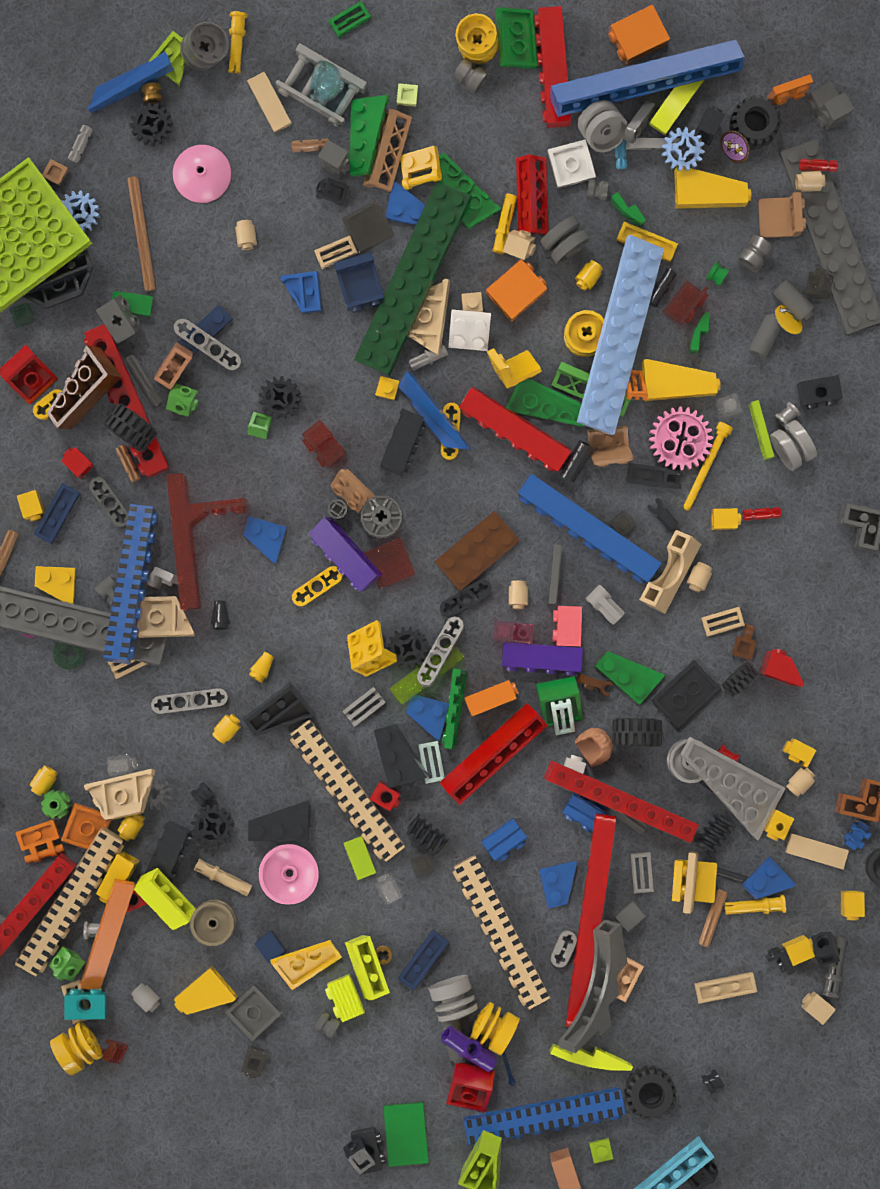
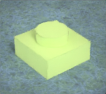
M399 84L397 105L416 107L418 85Z

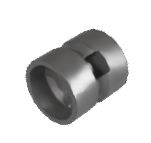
M465 57L456 68L452 79L460 85L465 84V88L468 91L476 94L485 83L489 73L481 67L475 68V63Z
M754 235L747 244L748 248H744L737 259L749 270L758 273L764 264L763 259L769 258L774 251V247L764 238Z

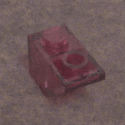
M494 620L492 641L532 644L534 624Z

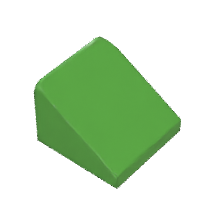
M253 412L248 425V435L267 439L272 417Z

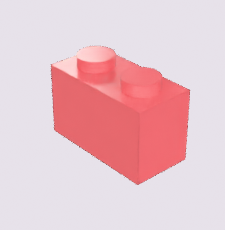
M557 606V610H553V622H557L556 630H553L552 641L556 642V646L580 647L582 607Z

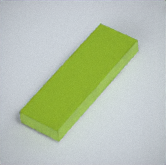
M756 400L748 406L763 460H769L774 457L759 400Z

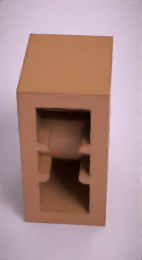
M176 342L156 372L154 380L171 390L191 360L193 352Z

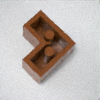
M862 778L858 797L838 793L834 812L878 822L880 816V782Z

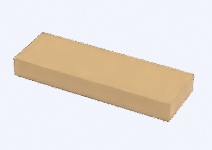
M265 72L247 80L274 133L291 125L292 123Z
M790 833L785 852L844 870L849 850Z
M691 851L688 856L683 913L690 914L694 908L698 852Z
M753 972L694 983L699 1004L757 992Z

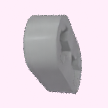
M566 930L561 932L553 948L551 962L556 967H564L571 957L577 942L576 935L572 931ZM569 934L573 942L568 943L566 948H564L565 941L562 938L563 936L567 937ZM561 950H564L563 958L565 960L557 963L554 957L555 954L559 955Z

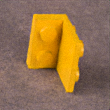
M494 348L487 351L494 371L506 388L516 386L518 383L532 378L542 371L528 350L506 361L502 354H497Z
M376 620L347 636L351 669L367 677L397 662L396 654L384 649L379 621Z
M675 860L672 901L680 902L684 900L688 860ZM698 861L694 901L715 902L717 863Z

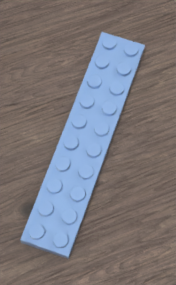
M632 235L627 236L577 419V423L609 435H614L664 251V248Z

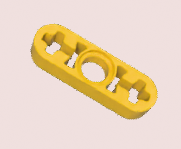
M448 403L444 406L443 412L449 418L446 410L454 407L457 414L453 415V421L457 420V424L453 423V425L459 431L460 408L455 403ZM441 443L442 457L446 460L455 459L458 455V449L454 448L455 453L447 456V453L444 452V449L447 448Z
M336 566L327 568L293 592L292 600L297 606L307 605L342 580L343 575L339 572L337 575L338 579H330L328 581L330 585L327 587L321 576L324 575L327 578L330 576L329 572L331 570L334 572L338 571ZM321 581L323 589L320 592L313 591V582ZM308 586L309 591L312 594H314V596L310 598V595L308 594L304 597L305 602H297V593L300 592L301 594H304L305 592H307L304 588Z

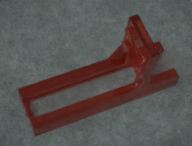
M183 473L168 474L166 476L180 606L183 611L201 609L193 527L211 513L214 516H224L228 511H232L234 514H243L246 509H250L249 501L246 498L190 504L187 476H184Z

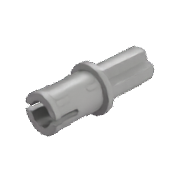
M442 344L440 355L430 350H425L424 354L411 359L409 365L415 371L427 364L432 365L434 361L447 356L448 353Z

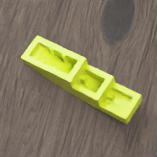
M704 80L674 87L649 125L666 135Z
M554 1043L549 1050L552 1055L587 1067L631 1071L633 1068L631 1063L596 1046L592 1053L582 1048L573 1053L559 1048Z

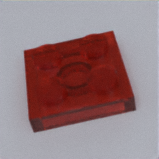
M401 538L364 552L383 574L376 581L378 589L415 575Z

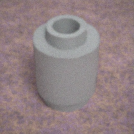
M141 983L131 993L134 997L133 1000L145 1012L148 1010L153 1012L160 1005L158 1002L160 997L148 985L145 986Z

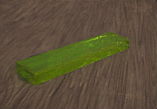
M456 645L437 678L465 658ZM437 655L433 656L430 660L432 665H439L442 661L441 657ZM422 665L389 688L401 705L425 688L419 684L417 674ZM428 665L426 666V668H429L427 675H422L423 682L431 680L429 674L433 669Z

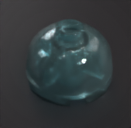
M319 60L317 63L320 66H315L311 79L310 89H314V94H310V97L316 101H330L337 96L339 91L342 92L344 80H341V73L334 64Z

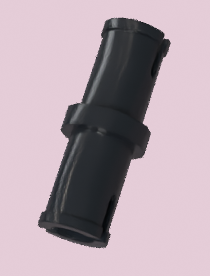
M666 268L659 282H656L654 285L655 288L649 305L657 308L664 294L668 293V287L677 275L675 271Z

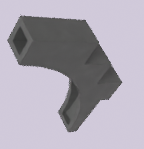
M605 919L593 930L594 962L583 1004L568 1030L558 1040L559 1048L576 1053L594 1034L601 1036L612 1025L608 1005L620 994L616 975L628 964L621 924Z

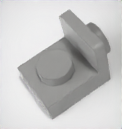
M154 567V570L150 573L148 585L160 589L162 583L172 586L173 583L181 585L183 578Z

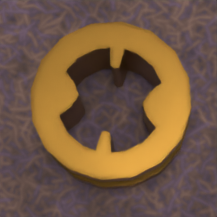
M379 946L375 952L380 964L384 965L391 961L392 951L389 947ZM386 950L388 952L387 956H389L388 959L383 958L380 960L378 952Z

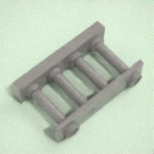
M299 43L295 49L299 60L285 83L279 80L276 81L278 92L285 97H293L329 118L328 122L332 125L344 127L345 119L341 116L355 93L358 94L360 92L364 94L367 89V82ZM309 62L315 66V71L300 93L291 87L304 65ZM326 72L331 75L332 80L317 103L308 98L320 76ZM343 82L348 85L349 90L334 113L325 108V105L338 84Z

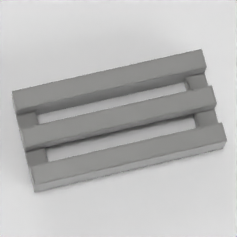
M373 687L342 712L355 727L386 702ZM370 694H375V696L372 699L366 702L354 713H352L351 715L349 714V711L352 708L358 705ZM378 699L380 701L356 721L353 719L375 700Z
M650 852L631 853L633 893L654 892ZM643 857H646L649 888H645ZM635 858L639 859L641 889L637 887Z

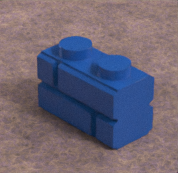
M573 792L562 813L565 814V818L569 821H577L582 824L581 826L584 830L592 832L595 814L608 815L610 809Z
M512 818L481 840L494 861L499 859L501 862L510 856L509 851L513 848L518 850L526 844L524 840L527 837Z

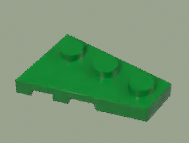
M608 651L595 665L600 672L639 705L665 676L662 673Z

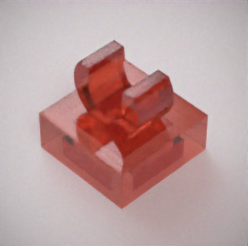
M106 1039L105 1042L109 1046L107 1050L101 1049L102 1054H104L102 1059L109 1063L120 1064L128 1045L124 1042Z

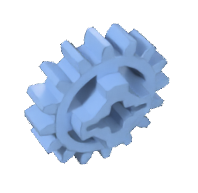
M687 127L684 128L683 132H681L680 128H677L676 134L671 131L669 133L670 138H664L667 144L662 145L661 148L666 152L661 155L662 157L667 156L668 159L665 161V164L671 162V169L678 166L679 172L683 167L688 171L690 170L689 165L693 168L697 166L695 160L698 162L702 160L699 154L701 155L705 152L700 149L704 142L699 143L698 140L701 136L695 137V130L688 133ZM681 137L678 143L671 144L675 138ZM689 139H691V140L693 141V143H694L695 146H692V145H691V143L689 142ZM682 144L684 145V149H687L683 156L681 150L678 149L682 146ZM671 153H674V155L677 157V161L672 157ZM688 155H694L692 160L685 162Z
M72 191V196L70 197L65 194L66 200H61L77 223L85 221V223L79 224L84 232L86 228L91 231V225L98 224L95 218H100L99 213L96 212L100 210L99 206L95 205L97 201L94 198L91 199L89 193L84 196L82 191H79L78 195ZM88 205H90L91 208L90 215L87 213ZM76 210H77V211H80V210H81L82 213H81V214H78V213L75 214V211H76Z

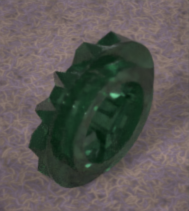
M58 642L53 650V658L59 667L71 670L82 664L85 657L84 648L71 645V652L77 654V656H71L68 663L67 656L61 654V652L68 651L70 645Z

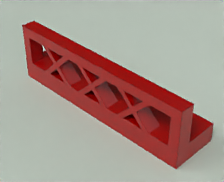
M528 154L516 158L518 231L523 230L530 234L546 235L549 232L546 157ZM535 161L540 162L539 172L535 167ZM536 181L540 184V191L536 187ZM537 200H539L541 204L540 210L537 207ZM538 219H539L540 222H541L542 230H541V229H537V220H538Z

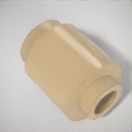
M821 171L796 174V190H801V192L821 191L822 187H825V175H822Z
M252 220L238 221L235 227L237 245L242 250H251L254 248L253 246L257 245L255 225L252 224Z
M698 562L693 567L686 582L689 585L688 588L697 593L700 590L705 591L712 575V568Z
M511 581V586H509V605L513 606L512 609L522 610L524 606H528L529 586H527V581Z
M800 768L788 780L789 783L786 787L797 797L800 794L803 795L815 782L813 779L815 775L808 768L804 770Z

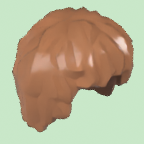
M590 728L581 733L575 740V744H577L583 757H585L591 767L607 761L613 751L612 740L604 730L599 728Z

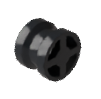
M204 782L199 784L197 790L190 792L202 807L207 804L209 799L216 797Z
M715 1069L711 1071V1074L701 1076L711 1095L715 1093L716 1089L725 1087Z

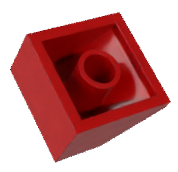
M27 345L0 368L1 377L29 405L58 379Z
M772 649V651L765 653L759 671L760 675L794 687H803L804 682L792 658L786 656L787 652Z
M456 1063L446 1104L485 1113L492 1092L495 1071L486 1072L482 1068L469 1065L468 1063Z

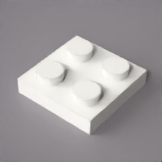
M586 139L548 149L558 189L596 178Z
M452 310L448 347L487 351L491 313Z

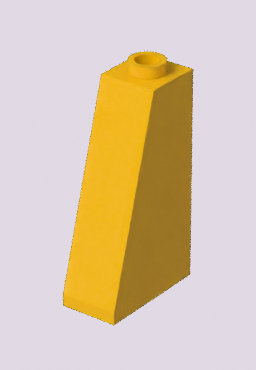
M676 166L674 170L676 209L746 207L748 201H751V189H748V183L692 168L686 171L683 167L679 172L678 166Z
M649 359L642 361V371L648 393L647 401L715 396L718 390H720V379H716V373Z

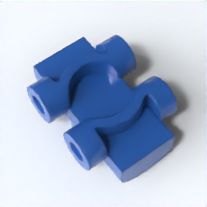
M859 820L858 823L854 822L851 825L852 832H847L844 836V839H846L844 844L853 850H856L857 847L862 849L865 844L861 841L863 837L868 839L871 836V832L868 831L870 827Z

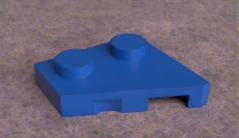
M394 182L385 219L416 226L425 205L397 182Z
M318 271L280 276L302 313L322 311Z
M248 516L243 535L273 563H277L287 527Z
M411 694L406 713L436 740L440 741L449 703Z
M768 857L746 879L742 886L754 899H758L795 887L796 884L771 857Z
M576 860L539 869L548 908L568 904L577 865Z

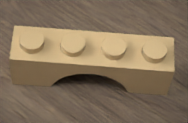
M676 530L667 546L668 562L665 570L657 580L648 582L639 600L665 614L701 543L692 536Z

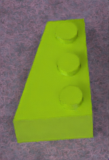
M484 1130L482 1131L463 1165L458 1182L459 1185L468 1189H498L501 1165V1137Z

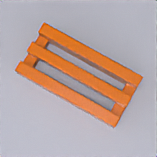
M631 371L626 389L627 399L631 400L632 397H635V400H639L642 397L643 400L647 401L648 393L643 371ZM635 375H638V381L641 391H638L637 380L635 378Z

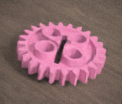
M682 407L678 408V412L671 408L670 415L664 411V418L658 416L657 420L659 423L654 422L652 424L656 430L649 431L650 434L654 435V437L648 439L650 442H654L650 449H656L653 456H660L659 463L663 460L666 461L664 467L672 464V470L679 466L680 471H682L684 465H686L687 469L690 470L691 463L697 467L699 465L697 460L702 462L705 460L702 454L709 455V451L706 448L712 447V444L708 443L709 440L713 439L712 436H708L712 429H706L705 426L709 422L701 421L704 417L703 415L696 417L697 410L690 414L689 407L685 412H683ZM683 422H685L686 427L683 433V439H686V441H683L681 443L679 455L676 456L675 453L679 444V439H677L676 437H678L681 434ZM669 423H676L678 431L672 432L669 429ZM688 428H696L697 436H690ZM666 441L673 443L674 449L672 451L665 449L664 443ZM684 446H690L693 454L690 456L686 455L683 451Z

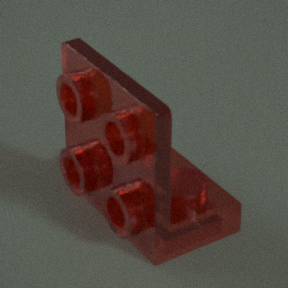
M686 280L663 310V313L680 326L684 322L688 324L697 312L694 308L696 306L700 308L709 296L706 293L709 287L705 286L701 291Z

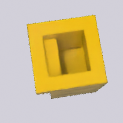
M796 739L787 741L782 750L789 754L788 759L796 763L802 761L801 766L806 768L816 752L815 749Z

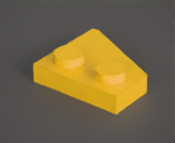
M36 566L35 586L63 602L74 604L76 568Z

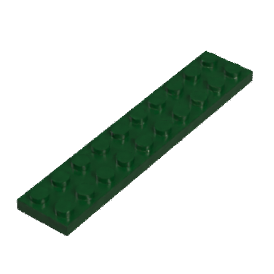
M439 182L435 183L386 289L385 299L381 300L382 304H379L355 356V361L386 375H391L472 200L471 195Z

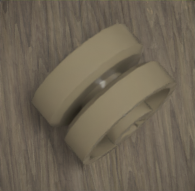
M210 899L203 902L194 911L190 919V929L193 936L200 943L207 946H217L224 943L233 934L237 925V916L234 909L228 902L221 899ZM215 920L217 923L216 926L210 924V921Z

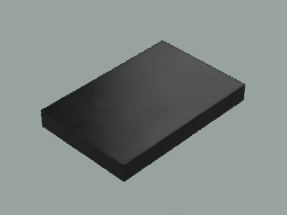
M693 660L651 701L679 729L721 688Z

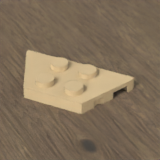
M444 279L442 283L431 286L409 334L410 338L437 355H440L450 288L449 279Z
M176 596L145 597L144 601H141L142 618L137 623V628H139L138 638L195 636Z
M148 769L86 784L84 788L93 797L92 801L100 809L104 820L109 821L144 813L155 770Z

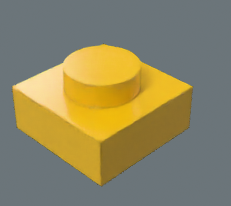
M380 376L375 395L395 400L400 381Z

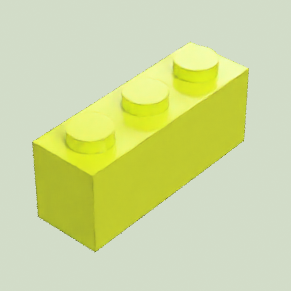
M158 868L142 875L134 888L141 898L172 930L189 923L196 910Z
M362 935L345 942L364 999L374 1000L390 993L370 936Z

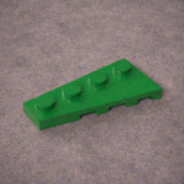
M388 95L351 100L350 175L352 177L370 175L377 152L376 145L377 141L380 140V129L382 121L385 120L386 105L390 101Z
M445 153L439 155L442 180L438 182L472 196V200L462 219L467 230L501 211V208L471 178L462 172V169Z
M530 378L516 385L506 408L516 413L584 427L583 424L577 423L581 403Z
M453 668L449 709L445 720L447 727L442 738V743H445L444 748L456 749L468 671Z

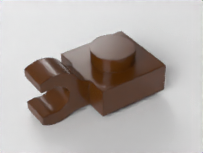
M745 624L743 637L736 636L732 655L749 660L752 659L757 642L751 640L755 626Z
M578 674L576 682L583 683V688L593 690L596 687L601 695L610 696V693L604 690L606 685L613 686V683L610 681H602Z

